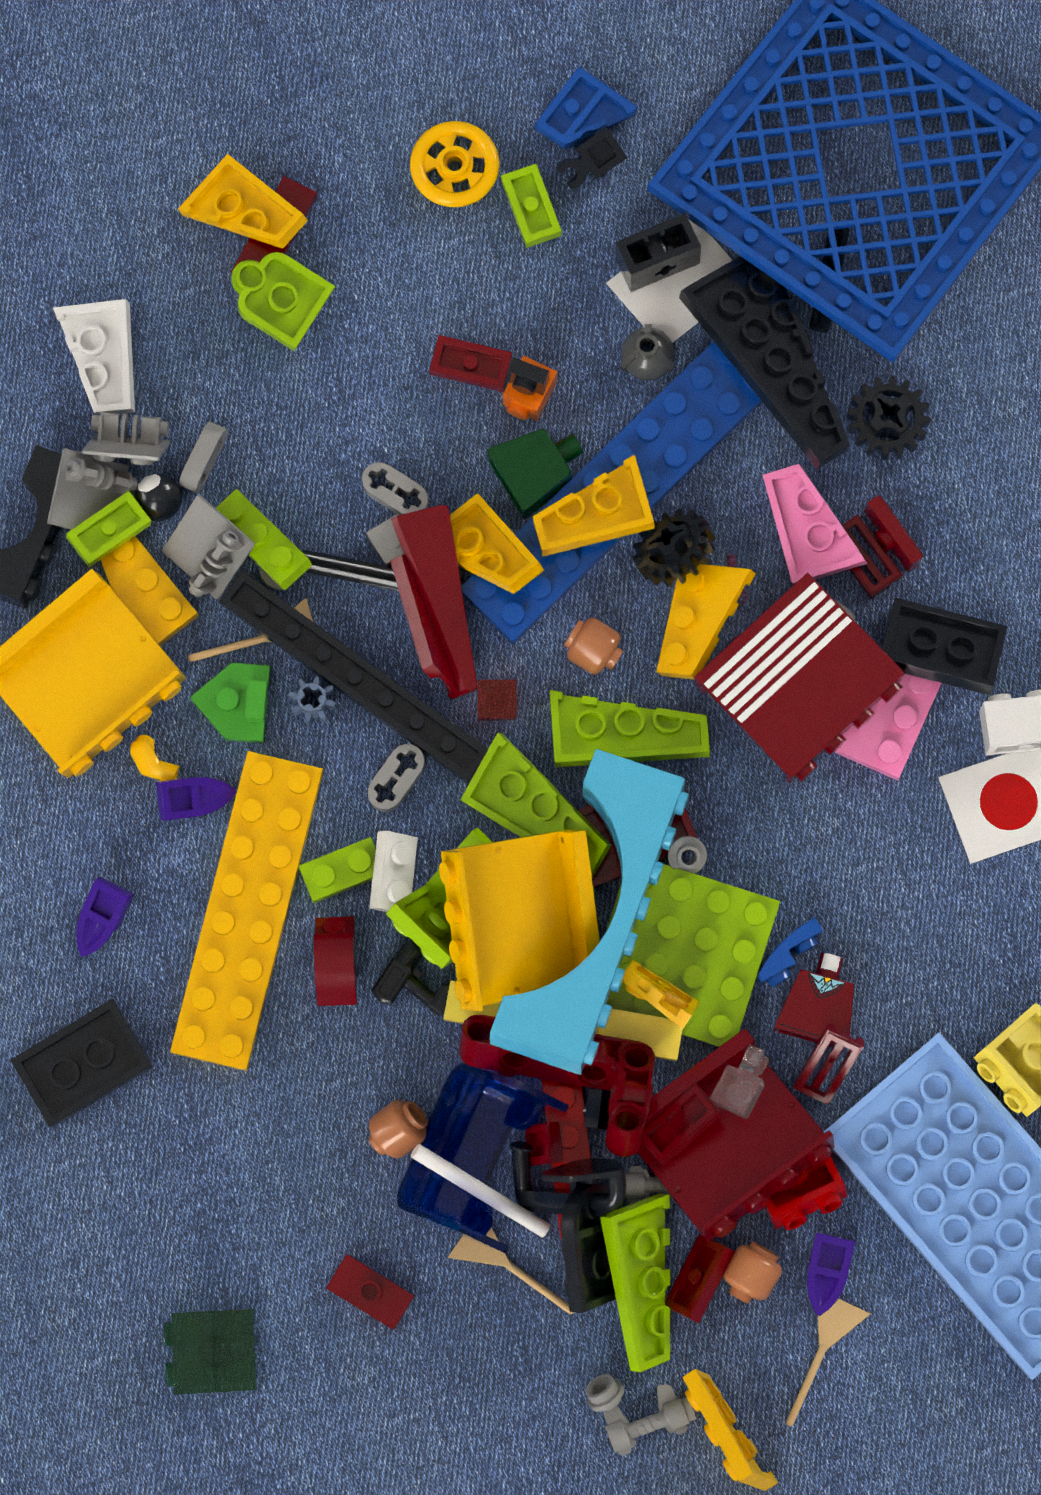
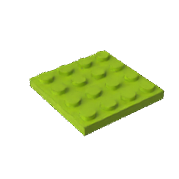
M664 864L657 886L650 884L645 896L651 899L644 921L637 919L633 929V933L638 934V939L632 956L624 955L620 968L626 970L632 960L700 1001L684 1029H682V1035L720 1047L740 1031L780 901L685 870L673 869L671 866ZM621 886L606 931L608 930L611 921L614 917V914L616 912L621 893ZM623 982L619 992L611 991L607 1001V1005L612 1006V1009L668 1018L646 1000L639 999L625 989L626 984Z

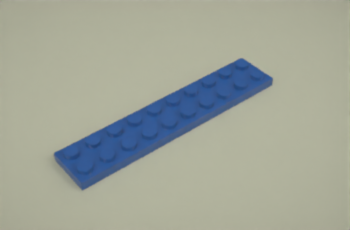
M713 341L537 513L570 493L576 494L594 483L593 479L605 472L608 474L622 466L623 461L634 454L649 506L652 510L762 402L761 399ZM532 517L515 535L539 561L544 571L515 594L473 574L461 586L463 596L514 645L623 537L543 557Z

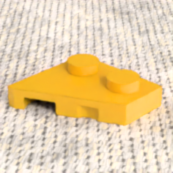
M634 960L625 970L622 981L626 984L625 989L635 997L649 1002L675 1024L684 1029L700 1001Z

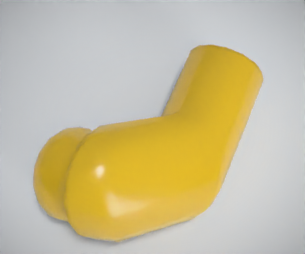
M148 735L136 737L130 746V755L139 772L143 776L161 781L177 779L179 765L158 759L154 751V739Z

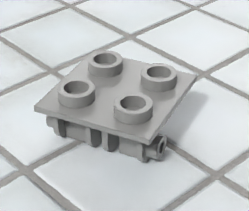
M100 412V415H92L91 430L98 431V434L95 433L83 448L82 454L92 455L93 460L102 462L115 461L116 457L131 458L130 462L136 465H151L154 461L160 460L170 445V440L162 439V437H168L169 422L162 421V417L142 416L141 437H139L140 417L139 415H134L132 436H128V414H123L121 435H119L120 414Z
M63 448L47 524L72 530L127 491L133 493L137 488V479L133 478L132 474L128 472L129 466L112 461H96L92 459L91 455Z
M198 494L162 552L191 577L189 580V591L192 595L202 597L203 594L209 593L216 600H219L256 543Z

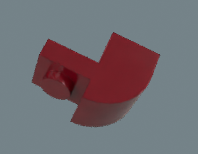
M354 916L315 918L314 970L318 1006L357 1005Z

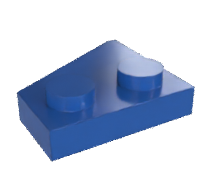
M578 67L536 121L535 130L566 150L584 140L603 125L609 129L633 117L637 113V106L581 67Z

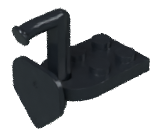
M513 1141L510 1143V1149L512 1150V1171L517 1204L530 1212L562 1214V1253L565 1264L569 1311L584 1313L616 1300L600 1216L621 1209V1204L626 1194L623 1166L616 1159L590 1158L575 1160L541 1173L543 1181L570 1183V1189L532 1187L529 1156L530 1152L533 1151V1146L528 1142ZM607 1178V1185L595 1184V1179Z

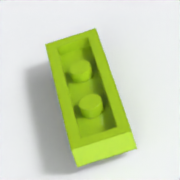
M238 489L233 491L216 507L222 515L256 543L248 556L284 591L312 566L309 558Z

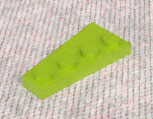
M550 690L555 768L590 765L596 749L635 762L710 757L707 715L658 707L656 710L636 707L634 703H610L598 701L596 697L582 695V698L563 695V692Z
M503 733L496 734L460 800L519 837L567 829L586 830L593 879L611 844Z
M659 1193L600 1216L630 1371L643 1372L670 1360V1307L665 1306V1291L667 1286H670V1269H665V1246L670 1245V1228H665V1209H670V1194Z

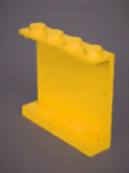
M90 569L0 646V696L59 766L58 772L68 778L72 775L77 777L85 773L94 763L91 760L102 750L108 752L122 741L123 736L121 734L132 724L137 727L144 723L153 713L151 708L163 699L166 702L178 694L182 687L180 683L186 679L185 675L103 577L93 569Z
M567 829L441 851L442 863L439 864V874L441 881L445 884L447 898L444 904V914L451 928L452 941L449 945V952L456 967L457 981L455 982L454 990L457 1000L460 1001L461 1009L477 1012L483 1011L484 1005L500 1003L503 996L522 994L549 985L580 965L599 944L600 938L586 830Z

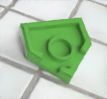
M231 663L194 693L190 699L226 741L264 743L271 667L270 665Z

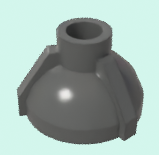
M645 324L644 328L633 331L622 345V362L620 366L623 371L627 370L629 374L637 379L645 381L655 380L664 376L668 371L672 372L675 367L673 363L674 347L672 341L661 330L652 328V324ZM645 342H650L654 345V349L651 352H643L640 349L641 345Z

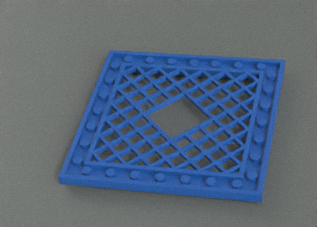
M794 0L648 183L647 191L680 214L686 213L687 218L894 363L1041 170V114L876 0ZM844 29L847 45L827 47L825 31ZM818 34L821 48L805 50ZM852 34L864 43L853 44ZM874 50L877 66L858 68L855 52ZM848 53L851 69L832 71L829 55ZM882 55L895 64L884 65ZM822 56L825 72L806 74L803 58ZM797 61L799 75L784 77ZM905 71L908 87L888 89L886 73ZM879 74L882 90L862 92L860 76ZM913 76L925 85L914 86ZM853 77L856 93L836 96L833 79ZM827 80L830 97L810 99L807 82ZM801 83L804 100L784 102L781 86ZM775 89L778 103L762 105ZM935 92L938 108L919 110L916 94ZM909 95L912 111L893 114L890 97ZM883 98L886 115L867 117L864 100ZM944 98L956 106L945 107ZM857 101L860 118L841 120L838 103ZM831 104L834 121L815 123L812 107ZM805 108L808 124L788 126L786 110ZM779 111L782 127L762 130L759 113ZM966 113L969 129L950 132L947 115ZM940 116L943 133L924 135L921 118ZM753 117L756 131L741 132ZM974 118L986 127L976 128ZM914 119L917 136L898 138L895 121ZM888 122L900 188L828 197L816 131ZM810 132L812 149L793 151L790 134ZM997 134L1000 151L981 153L978 136ZM783 135L786 152L767 154L764 137ZM971 137L974 154L954 156L952 139ZM757 138L760 155L740 158L738 141ZM945 140L948 157L928 160L925 143ZM1005 140L1011 143L1008 149L1006 148ZM731 144L734 158L719 160ZM919 144L921 161L902 163L899 146ZM814 157L817 173L797 176L794 159ZM999 159L985 178L982 161ZM788 160L791 177L771 179L768 162ZM975 162L978 179L959 181L956 164ZM762 163L764 180L745 182L742 165ZM949 165L952 182L933 184L930 167ZM735 166L738 183L718 186L716 169ZM923 168L926 185L907 187L904 170ZM708 172L710 173L711 184L704 180ZM818 181L821 198L802 200L799 183ZM792 184L795 201L775 204L773 187ZM978 187L964 205L961 189ZM766 188L769 205L749 207L746 190ZM954 190L957 207L938 209L935 192ZM740 191L742 206L724 193ZM928 193L931 210L911 212L908 195ZM902 196L905 213L885 215L882 198ZM875 199L878 216L859 219L856 202ZM849 203L852 220L833 222L830 205ZM823 206L826 223L806 225L803 208ZM797 209L799 226L780 229L777 211ZM770 212L773 228L753 214ZM956 215L942 234L939 217ZM933 218L936 235L916 237L913 220ZM906 221L909 238L890 240L887 223ZM880 224L883 241L863 244L860 226ZM854 227L857 244L837 247L834 230ZM827 231L830 248L811 250L808 233ZM801 234L804 250L785 236ZM935 243L921 261L918 245ZM911 246L914 263L894 265L891 248ZM885 249L888 266L868 269L865 251ZM858 252L861 270L842 272L839 254ZM832 255L835 271L815 257ZM914 271L899 290L896 273ZM889 274L892 291L873 294L870 276ZM863 277L865 292L846 279ZM892 299L887 307L878 302L880 300Z

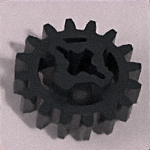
M891 376L888 384L883 385L882 380L876 377L872 389L865 383L861 385L860 393L862 397L853 395L850 403L855 408L848 409L846 418L855 422L849 425L848 433L859 434L855 445L858 447L866 443L869 446L867 449L868 456H871L875 450L881 451L882 460H886L889 452H894L897 459H901L904 447L912 453L916 450L917 444L914 439L924 441L927 433L922 428L929 426L931 418L922 414L928 411L929 404L927 402H918L922 394L920 389L913 393L908 391L910 381L906 380L901 386L896 385L895 376ZM886 395H887V396H894V397H897L898 399H896V398H886L885 396H886ZM867 406L872 419L865 426L863 411ZM910 411L913 414V427L911 430L908 428L909 424L905 421V417ZM883 414L887 417L893 414L896 417L894 422L890 419L885 422L881 420ZM879 437L891 438L893 441L882 440Z
M677 509L673 517H670L667 512L663 513L662 521L658 523L654 521L655 529H651L649 532H640L639 535L643 541L633 545L637 552L633 556V560L646 580L650 579L655 586L663 581L667 587H671L674 579L678 578L683 584L686 582L687 574L691 573L697 576L699 571L696 567L699 564L708 565L710 561L705 555L715 551V547L711 542L716 538L702 515L698 517L694 510H690L685 515L682 509Z

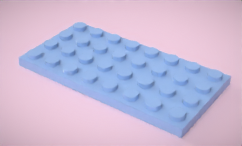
M938 1032L828 1127L824 1133L829 1130L831 1131L835 1146L832 1151L1025 1375L1030 1380H1033L1041 1373V1148Z

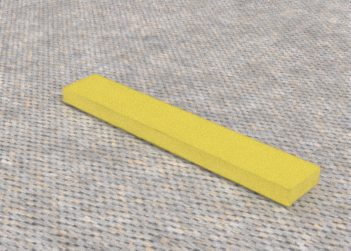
M450 980L444 1021L463 1024L468 1017L473 1015L496 1017L501 1002L484 1005L483 1011L479 1012L461 1009L460 1001L455 996L454 986L456 981ZM612 1009L606 1028L598 1027L596 1034L639 1041L652 1048L655 1058L677 1061L683 1028L679 1027L669 1018Z

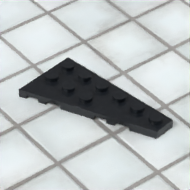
M739 256L681 290L679 299L816 469H819L847 451L850 443L835 405L830 403L824 387L826 383L822 371L817 369L812 357L814 351L795 302L790 300L787 290L783 285Z

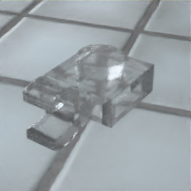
M750 1045L738 1069L727 1065L710 1097L718 1107L748 1119L765 1086L763 1080L758 1078L765 1071L770 1060L764 1056V1050Z

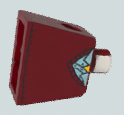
M821 953L815 973L806 970L799 971L775 1022L774 1032L813 1043L818 1042L829 1023L835 1025L836 1031L842 1033L843 1029L850 1032L854 984L838 979L843 958L828 953ZM831 1040L828 1047L833 1048L836 1042Z

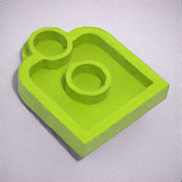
M279 252L266 255L261 262L255 260L242 261L236 265L231 275L232 286L239 294L237 308L240 316L292 351L296 350L335 288L330 282L286 254Z

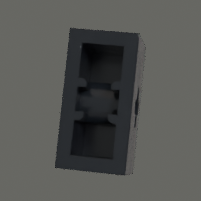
M686 213L616 242V262L631 292L700 264L701 244Z

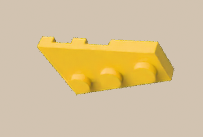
M229 154L219 162L177 209L182 216L282 249L308 221L303 213Z
M635 454L623 461V465L608 474L605 472L593 479L594 483L576 494L570 493L532 516L543 557L655 529Z
M478 493L450 514L459 567L512 594H515L544 571L539 561Z
M136 536L101 559L110 587L160 646L199 616Z
M699 564L696 567L699 571L697 576L691 573L687 574L686 582L683 584L677 578L657 673L666 677L694 680V677L705 667L720 640L718 638L720 630L728 616L732 617L739 605L737 600L745 585L750 586L756 575L755 572L745 568Z
M694 1369L682 1378L688 1387V1390L685 1391L686 1398L695 1411H701L707 1422L704 1425V1430L710 1441L716 1447H721L726 1457L723 1460V1465L729 1476L734 1481L739 1480L741 1483L763 1491H767L776 1485L778 1481L771 1470L767 1473L761 1471L754 1460L758 1450L751 1439L748 1440L741 1430H735L732 1426L737 1422L736 1416L709 1374Z

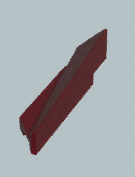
M438 505L391 518L392 525L405 555L398 556L390 560L421 668L431 679L440 677L445 682L448 697L452 700L475 691L478 686L449 508L447 505Z

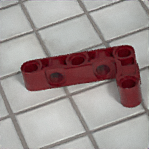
M473 1015L464 1021L459 1047V1056L464 1063L476 1068L610 1090L609 1119L605 1138L606 1146L613 1154L621 1157H629L639 1151L645 1122L648 1118L653 1088L651 1082L655 1054L650 1046L639 1041L595 1034L593 1041L599 1042V1047L592 1066L585 1064L581 1075L491 1045L490 1031L495 1017Z

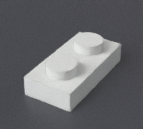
M378 831L369 909L387 912L395 902L412 893L418 837L391 831Z

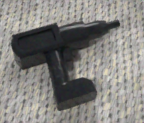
M411 939L401 946L371 992L380 1003L392 1005L402 989L405 988L426 1005L432 1013L440 1017L446 1007L450 983L442 984L437 993H434L419 980L423 973L417 970L416 966L422 959L423 954L421 948Z

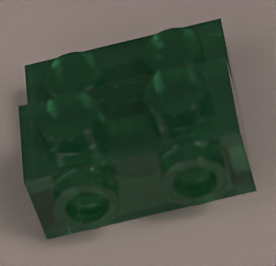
M254 1309L171 1313L172 1322L164 1323L165 1346H173V1362L166 1363L167 1387H174L175 1395L257 1390Z

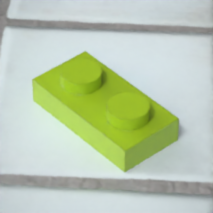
M537 164L501 175L502 185L526 248L562 236V230Z
M127 491L67 532L66 538L90 568L148 528L152 520L133 495Z
M371 837L299 865L313 904L373 879L376 849Z

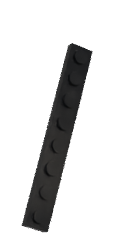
M244 571L240 573L219 600L220 605L411 744L417 746L422 752L466 784L470 782L488 751L485 746Z

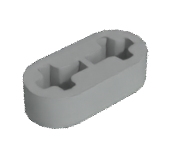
M211 421L206 424L181 473L180 486L195 493L200 492L224 446L228 429Z
M375 462L364 470L362 485L365 493L394 513L403 515L428 508L426 490L420 484L383 462ZM382 473L386 474V482L393 489L389 490L382 485L378 486L377 489L372 488L373 481L370 477L372 475L379 477ZM401 492L408 497H411L414 493L418 494L417 498L420 506L412 505L409 509L404 508V499L397 494Z
M412 744L398 746L371 781L368 787V798L376 810L380 812L396 810L425 769V758L417 746ZM410 754H414V762L417 768L413 770L408 767L402 776L399 777L397 772L401 768V762L398 758L401 755L407 758ZM392 779L397 783L392 788V794L395 799L393 801L385 799L382 803L378 802L379 795L376 789L378 787L385 789Z

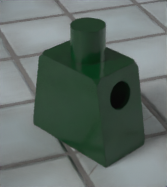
M539 429L487 449V461L523 520H525L552 499L571 480L572 473L566 463L582 455L583 450L573 434L554 444L547 431Z

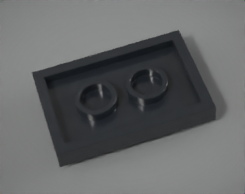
M895 598L882 650L905 674L991 696L1008 626Z
M114 999L107 1001L11 1059L12 1064L50 1128L57 1126L153 1068L152 1063Z

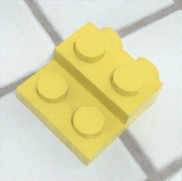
M1037 1002L973 1057L979 1063L977 1070L980 1076L989 1083L996 1082L1005 1093L1004 1101L1006 1105L1016 1113L1022 1112L1026 1117L1041 1106V1007Z

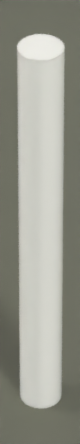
M418 1144L412 1151L411 1158L538 1236L544 1237L549 1231L550 1224L421 1144Z

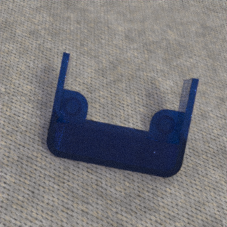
M465 1063L459 1064L447 1077L426 1126V1138L421 1145L487 1185L511 1128L519 1131L529 1128L537 1121L542 1105L565 1113L569 1105L524 1082L481 1068L472 1067ZM412 1158L397 1193L398 1206L406 1212L467 1239L506 1253L507 1245L486 1236L493 1223L491 1206Z

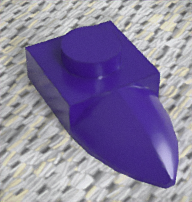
M186 777L156 782L160 820L163 821L212 813L227 804L236 794V789L229 784L209 777Z
M103 877L94 880L77 923L76 938L80 956L85 957L100 949L108 941L112 933L120 928L134 896L133 893Z
M815 1233L807 1268V1289L811 1306L816 1315L821 1316L828 1311L841 1295L847 1281L855 1241Z

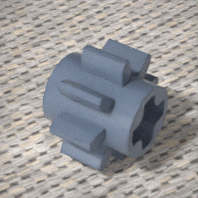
M319 676L314 678L313 683L307 684L300 678L298 680L300 686L298 693L290 692L288 694L289 699L298 702V705L291 710L292 715L298 716L303 713L307 726L311 724L312 719L320 718L322 722L326 723L325 713L327 709L333 710L337 708L334 701L327 700V697L334 692L333 686H327L323 689L320 686ZM312 694L313 697L318 698L320 705L313 708L311 704H307L306 696Z

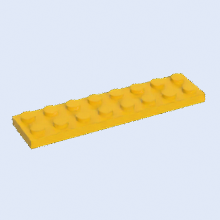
M247 751L171 1045V1053L248 1071L324 772L323 768Z

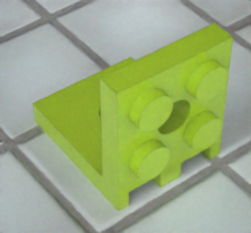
M476 828L470 832L457 848L491 843L492 841L479 828ZM438 869L424 886L395 902L386 912V915L393 921V925L399 933L412 939L421 948L423 956L429 962L443 969L453 962L449 952L452 936L450 924L447 922L444 914V904L447 901L445 884L441 881Z

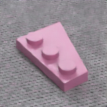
M800 464L763 475L793 585L807 573L814 579H819L868 564Z
M904 674L903 679L899 682L903 686L899 693L887 703L883 699L871 708L875 713L871 719L859 729L854 725L843 734L847 740L834 753L898 781L940 688V682Z

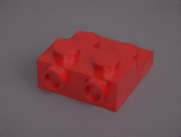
M831 1157L817 1167L811 1165L801 1172L800 1179L789 1189L782 1191L780 1188L768 1197L769 1201L764 1208L775 1230L783 1226L785 1230H794L806 1222L807 1215L819 1209L821 1213L827 1214L835 1211L842 1205L841 1199L847 1197L846 1188Z

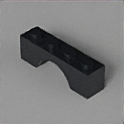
M38 445L35 446L21 479L27 490L36 498L38 505L37 521L31 533L22 542L9 548L0 549V600L24 609L29 600L34 601L37 597L42 582L39 579L41 570L44 565L49 566L54 557L56 544H53L58 530L64 531L65 529L47 524L62 454Z

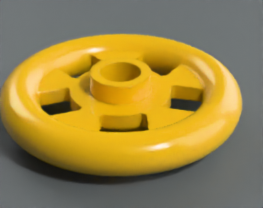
M462 121L443 122L425 131L415 143L410 157L411 177L423 196L438 205L454 208L471 205L487 195L497 180L500 166L498 151L491 138L479 127ZM457 136L472 141L469 150L460 146H454ZM438 142L445 149L438 154L437 159H434L427 152L433 144ZM473 158H484L485 166L483 173L472 172ZM452 161H458L462 166L459 170L453 171L448 168V164ZM433 169H436L439 176L443 179L437 185L432 184L427 176V173ZM468 180L470 189L454 192L452 183Z

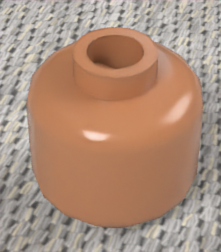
M594 617L588 618L585 622L579 619L563 645L568 648V660L593 675L601 673L604 667L612 670L623 653V650L617 647L620 642V634Z
M393 1100L369 1120V1130L371 1133L369 1142L374 1150L381 1155L387 1154L392 1158H402L426 1138L427 1117L416 1103Z
M754 1241L751 1242L750 1246H738L723 1275L725 1281L731 1285L728 1293L747 1304L750 1303L752 1298L762 1301L766 1300L782 1273V1267L777 1262L779 1256Z

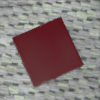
M547 1122L525 1127L526 1142L533 1146V1151L530 1152L529 1156L530 1166L563 1162L559 1122Z

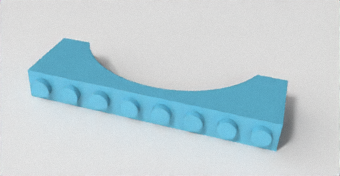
M598 749L595 750L583 782L582 797L603 820L616 847L621 871V893L616 912L599 944L580 965L567 975L533 991L503 996L490 1031L491 1045L581 1075L585 1064L592 1066L599 1047V1042L593 1041L598 1027L606 1028L612 1011V1006L607 1005L611 991L619 992L625 975V970L621 969L620 965L624 955L632 956L638 939V934L633 933V929L637 919L644 921L651 899L645 896L650 884L657 886L664 863L658 862L662 849L670 850L676 834V828L671 827L675 814L683 815L689 794L683 792L685 778Z

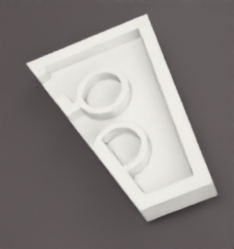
M126 299L54 307L53 310L64 331L66 343L73 354L79 370V376L96 415H100V412L116 414L135 413L130 303Z

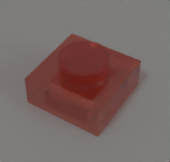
M516 679L478 680V721L517 720Z

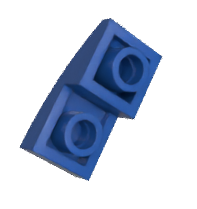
M816 918L811 919L792 932L772 952L756 978L759 987L768 982L772 988L792 977L789 970L794 968L796 962L790 952L795 950L797 955H800L818 945L815 938L819 937L823 930Z

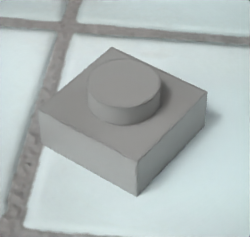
M391 518L366 532L367 538L385 566L389 567L391 565L390 560L405 555L392 525Z

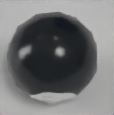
M153 474L144 477L137 485L134 498L152 521L161 522L171 519L177 513L182 503V492L173 478L163 474Z

